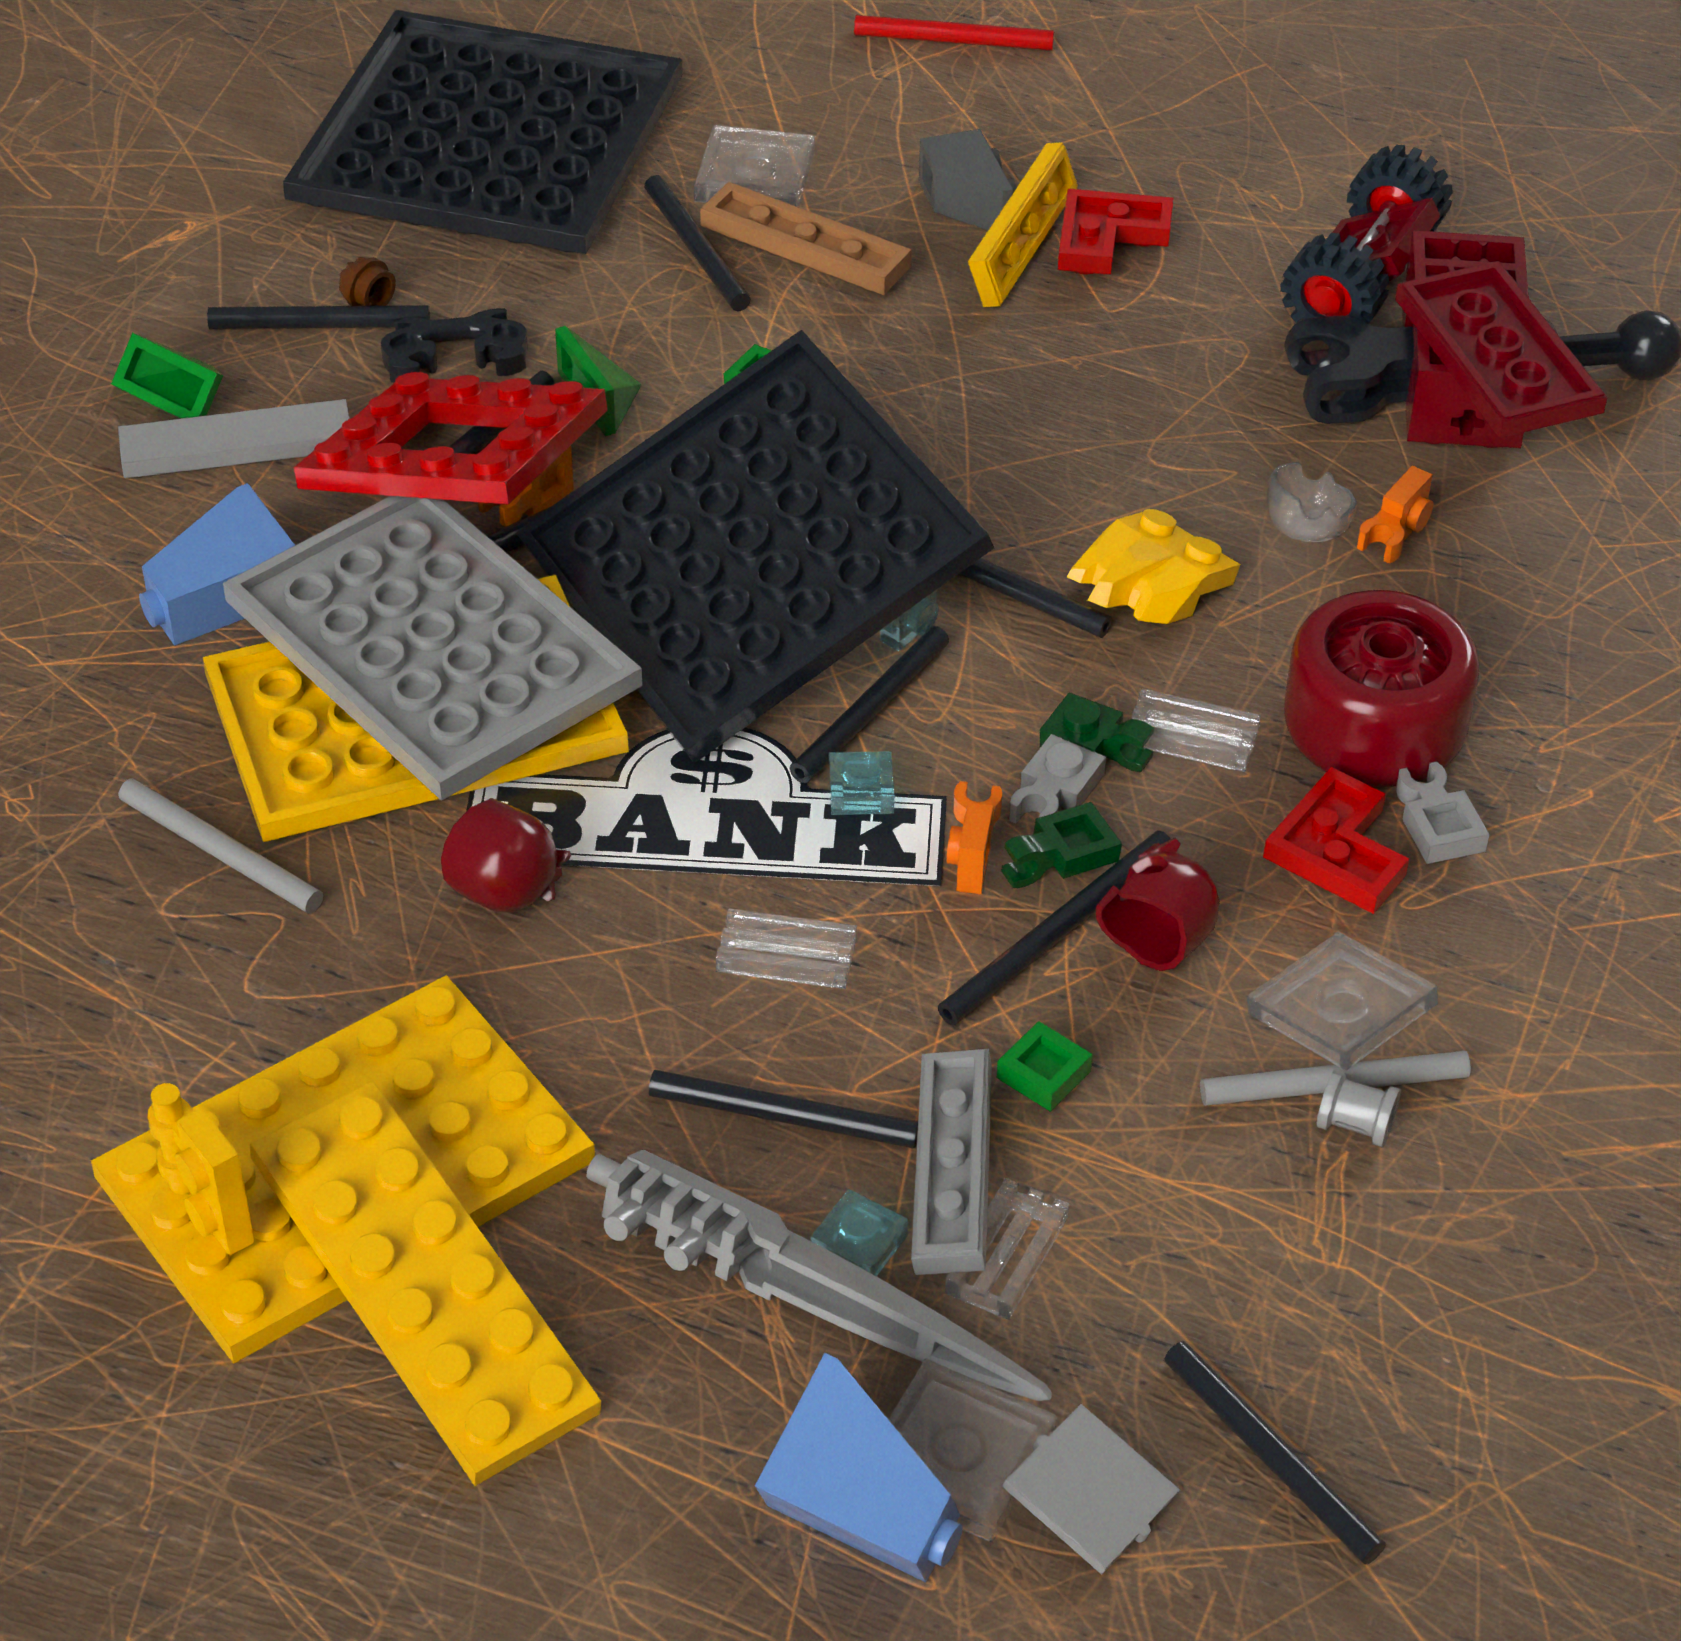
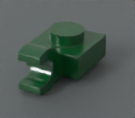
M1069 692L1040 728V748L1052 734L1114 760L1126 769L1142 772L1153 757V751L1143 747L1154 734V727L1138 719H1130L1123 723L1124 712Z
M1088 802L1036 818L1033 835H1019L1006 841L1004 848L1014 862L1002 865L1001 872L1013 888H1023L1033 884L1046 870L1053 866L1064 879L1118 862L1122 843L1093 803Z

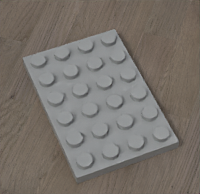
M389 496L223 583L226 602L441 801L642 686V668L451 505L441 499Z

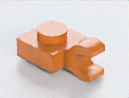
M571 446L510 504L478 502L479 511L485 513L492 507L500 505V524L506 527L520 520L523 513L531 516L556 504L574 491Z
M1412 465L1383 496L1381 510L1373 518L1364 521L1360 526L1357 549L1364 551L1369 544L1381 542L1386 544L1383 561L1389 564L1395 562L1401 556L1405 539L1413 531L1417 533L1422 531L1432 514L1434 503L1428 498L1433 474Z
M960 781L954 790L953 813L955 818L963 824V827L951 826L947 848V864L958 865L956 891L982 895L991 850L992 831L995 823L1001 816L1002 789L1000 786L993 785L989 799L975 802L967 797L968 782Z

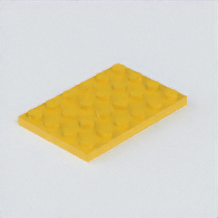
M556 575L538 579L569 606ZM271 642L203 657L205 674L263 842L439 799ZM614 703L453 795L629 752L628 734Z
M447 975L192 1107L194 1111L200 1108L205 1110L239 1155L255 1243L233 1255H228L213 1233L203 1237L193 1225L184 1204V1199L191 1196V1192L187 1194L174 1193L170 1189L168 1181L160 1175L156 1161V1150L160 1145V1141L152 1136L150 1130L91 1160L95 1179L233 1364L347 1301L341 1289L251 1159L250 1143L373 1080L477 1227L583 1169L595 1157L594 1143Z

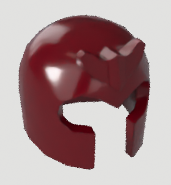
M490 798L470 807L453 825L444 843L441 867L443 879L457 893L495 912L512 913L532 905L540 896L546 901L555 899V881L562 876L561 865L570 859L571 853L567 850L556 849L551 831L541 820L521 809Z
M1177 838L1162 844L1155 843L1138 856L1139 859L1130 866L1124 886L1119 890L1113 885L1096 907V919L1101 930L1115 944L1124 948L1140 964L1159 971L1177 967L1213 932L1218 919L1220 900L1215 883L1209 873L1198 862L1177 853L1181 845Z

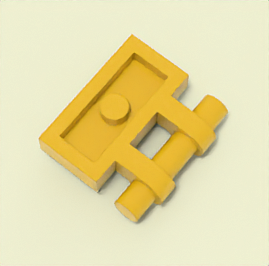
M170 1083L156 1086L151 1092L152 1104L148 1109L147 1118L152 1136L160 1141V1145L156 1150V1161L160 1175L168 1181L169 1187L174 1193L187 1194L191 1192V1196L184 1199V1204L193 1225L203 1237L213 1233L228 1255L231 1256L255 1243L239 1155L203 1108L194 1111L189 1103L181 1098L177 1086Z

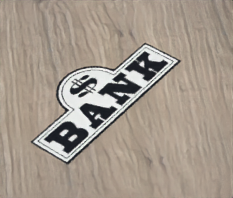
M745 727L695 764L669 731L664 730L634 746L622 758L611 777L538 774L470 791L466 811L472 806L493 798L536 817L551 831L556 849L570 851V859L564 862L562 866L941 886L947 796L809 788L807 783H800L791 775L790 765L796 760V757L784 745L761 732Z

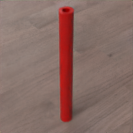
M856 15L854 23V35L1039 50H1053L1054 30L865 15Z

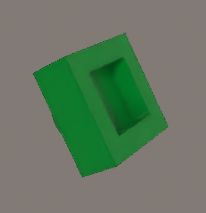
M1038 1021L997 1061L996 1078L1051 1112L1091 1072L1093 1054Z

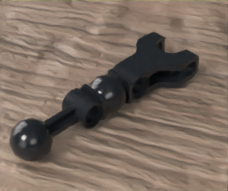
M1644 310L1632 314L1618 325L1616 332L1559 336L1582 366L1617 364L1622 371L1633 379L1652 381L1663 377L1677 366L1681 357V330L1676 322L1663 312ZM1329 316L1305 319L1294 324L1290 329L1284 343L1285 352L1293 369L1301 375L1308 376L1303 392V400L1307 411L1314 420L1326 424L1362 422L1378 414L1381 408L1389 403L1406 402L1414 357L1413 326L1380 328L1348 316ZM1546 320V321L1550 324V326L1554 329V331L1557 333V331H1556L1555 327L1553 326V324H1552L1550 321ZM1316 340L1323 341L1329 346V349L1310 352L1302 350L1304 345ZM1343 390L1333 400H1321L1323 395L1329 391Z

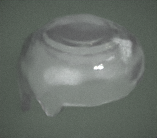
M1291 462L1275 467L1269 476L1267 508L1271 522L1277 531L1289 538L1302 542H1326L1343 535L1350 528L1356 516L1357 500L1351 490L1335 483L1331 473H1325L1318 480H1309L1304 476L1302 465L1299 462Z

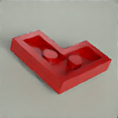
M1068 188L1057 270L1074 271L1086 275L1094 273L1111 275L1115 242L1130 243L1140 247L1152 245L1169 247L1174 198Z
M1333 767L1328 769L1265 840L1263 858L1372 914L1380 908L1406 877L1409 858L1362 835L1382 813L1386 794Z

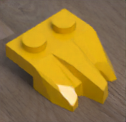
M1146 509L1143 512L1116 519L1075 563L1067 577L1078 583L1095 585L1088 598L1090 602L1105 608L1128 605L1134 609L1133 616L1138 621L1169 624L1193 616L1200 595L1233 585L1241 564L1221 553L1222 548L1214 541L1193 536L1178 527L1176 520L1171 515L1160 510Z

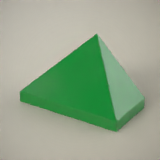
M567 326L556 328L559 375L564 381L581 383L583 388L605 389L607 411L595 423L605 436L615 434L642 384Z
M132 333L111 385L182 419L207 416L223 375L210 364Z

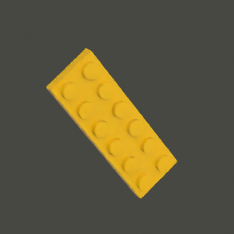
M373 1080L250 1143L251 1159L474 1486L600 1414L601 1399Z

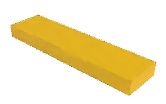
M1063 142L1046 143L968 260L983 307L1002 305L1064 209L1068 188L1077 189L1078 187Z

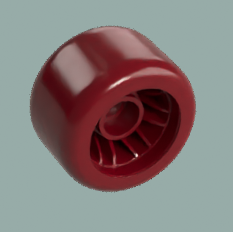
M1389 590L1359 591L1339 596L1322 604L1308 616L1299 628L1291 651L1284 714L1287 729L1293 742L1309 761L1323 771L1327 772L1330 767H1333L1369 786H1397L1399 769L1407 768L1411 777L1417 782L1427 779L1429 764L1438 762L1443 768L1448 766L1462 749L1467 737L1479 680V658L1474 642L1465 627L1449 612L1426 599L1408 593Z

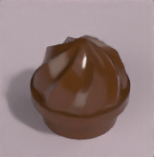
M358 257L355 262H347V267L339 275V290L350 306H386L394 295L396 288L395 277L389 272L387 265L377 258Z

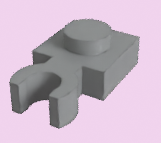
M1051 734L1021 772L1020 789L1014 792L1010 801L1009 821L1016 824L1026 812L1040 813L1039 817L1058 812L1059 806L1069 809L1082 805L1104 776L1106 757Z
M1438 762L1429 764L1427 783L1415 781L1407 768L1399 769L1396 794L1401 802L1405 804L1402 820L1426 864L1486 852L1489 833L1465 790L1452 793L1446 792L1447 773L1442 765Z

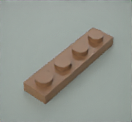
M731 182L726 183L700 208L701 226L882 295H885L911 268L912 249Z

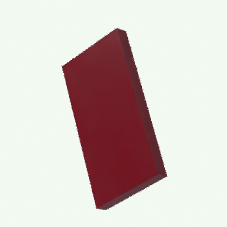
M1499 261L1397 284L1396 302L1499 438L1595 416L1605 412L1608 397Z

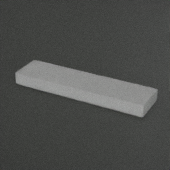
M346 399L118 426L124 478L305 457L314 451V447L317 444L326 441L342 427L343 422L349 419Z
M989 1049L922 1054L911 1253L915 1275L986 1270L992 1063Z

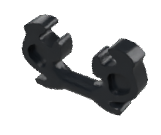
M505 308L488 309L469 317L438 320L420 317L397 318L394 321L395 331L387 334L381 340L382 361L385 368L389 371L390 382L395 383L397 377L406 373L420 372L422 368H426L430 373H436L438 368L434 342L474 339L477 366L483 369L488 362H495L496 374L498 376L514 375L526 369L525 357L528 350L526 327L519 322L507 320V310Z

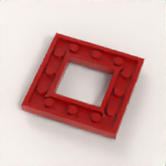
M423 372L406 373L397 377L395 383L382 394L372 398L369 404L357 415L343 422L342 427L326 441L317 444L314 447V451L294 467L297 488L510 504L607 411L605 389L583 388L581 383L575 381L559 382L552 386L531 385V382L524 378H512L497 383L480 382V379L474 375H461L447 380L431 379L428 374ZM429 423L506 428L478 454L454 453V449L445 446L432 447L424 451L401 448Z

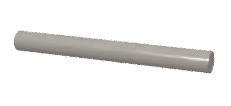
M130 778L122 784L119 790V799L304 912L312 914L320 907L323 901L322 891L139 781Z
M1456 1051L1205 1078L1200 1080V1093L1203 1105L1209 1106L1324 1093L1330 1075L1335 1068L1345 1071L1346 1079L1375 1088L1467 1078L1471 1073V1065L1467 1051Z

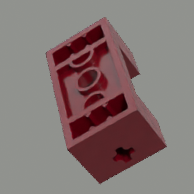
M1413 230L1405 282L1499 261L1529 298L1524 237ZM1402 309L1403 327L1413 326L1414 357L1406 399L1407 441L1426 442L1429 444L1475 445L1487 448H1521L1524 433L1503 438L1498 437Z

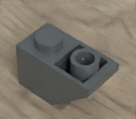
M980 129L920 139L919 184L933 211L989 230L1017 188L1015 181L1012 178L1007 179L1003 172L998 150L990 148Z

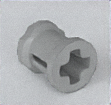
M1335 1068L1330 1075L1323 1094L1316 1126L1327 1130L1331 1125H1335L1367 1135L1372 1138L1373 1145L1383 1148L1396 1116L1401 1089L1390 1086L1386 1091L1351 1081L1346 1079L1345 1071Z

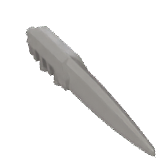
M646 1150L628 1155L622 1164L601 1154H597L590 1162L586 1177L606 1188L602 1217L605 1218L604 1229L613 1240L623 1241L630 1234L637 1237L652 1226L657 1229L655 1246L664 1250L665 1261L674 1270L683 1271L691 1264L697 1266L708 1256H714L718 1258L715 1276L728 1281L739 1271L745 1289L769 1301L774 1295L859 1336L979 1383L1037 1401L1051 1399L1052 1392L1048 1386L1021 1366L946 1317L889 1283L825 1248L789 1231L779 1214Z

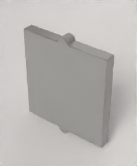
M1082 1404L1049 1436L1039 1435L1033 1445L1034 1452L1005 1480L1002 1486L1101 1575L1134 1541L1144 1542L1151 1531L1149 1525L1180 1491L1178 1487Z

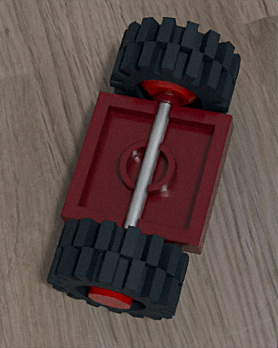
M1396 144L1392 151H1390L1388 146L1383 147L1377 154L1374 153L1367 160L1349 186L1351 190L1347 194V203H1353L1348 210L1350 218L1342 219L1326 240L1323 234L1315 236L1311 243L1308 241L1282 276L1284 280L1280 284V292L1287 293L1282 301L1285 308L1293 306L1296 308L1291 314V318L1296 323L1302 318L1348 316L1370 324L1388 296L1389 290L1385 288L1389 281L1397 278L1406 270L1413 230L1435 232L1451 208L1452 200H1449L1453 193L1452 184L1443 185L1448 178L1445 169L1438 172L1433 170L1438 162L1435 158L1430 156L1424 162L1419 159L1423 150L1414 147L1407 155L1405 145Z

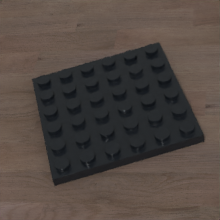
M395 10L284 179L285 199L307 203L315 207L324 206L357 212L364 216H378L406 221L414 225H428L455 230L463 234H477L499 238L512 243H526L558 249L562 252L587 254L682 78V59Z
M802 330L516 532L525 548L546 575H556L564 595L574 611L642 668V686L636 689L694 764L994 549L989 534Z

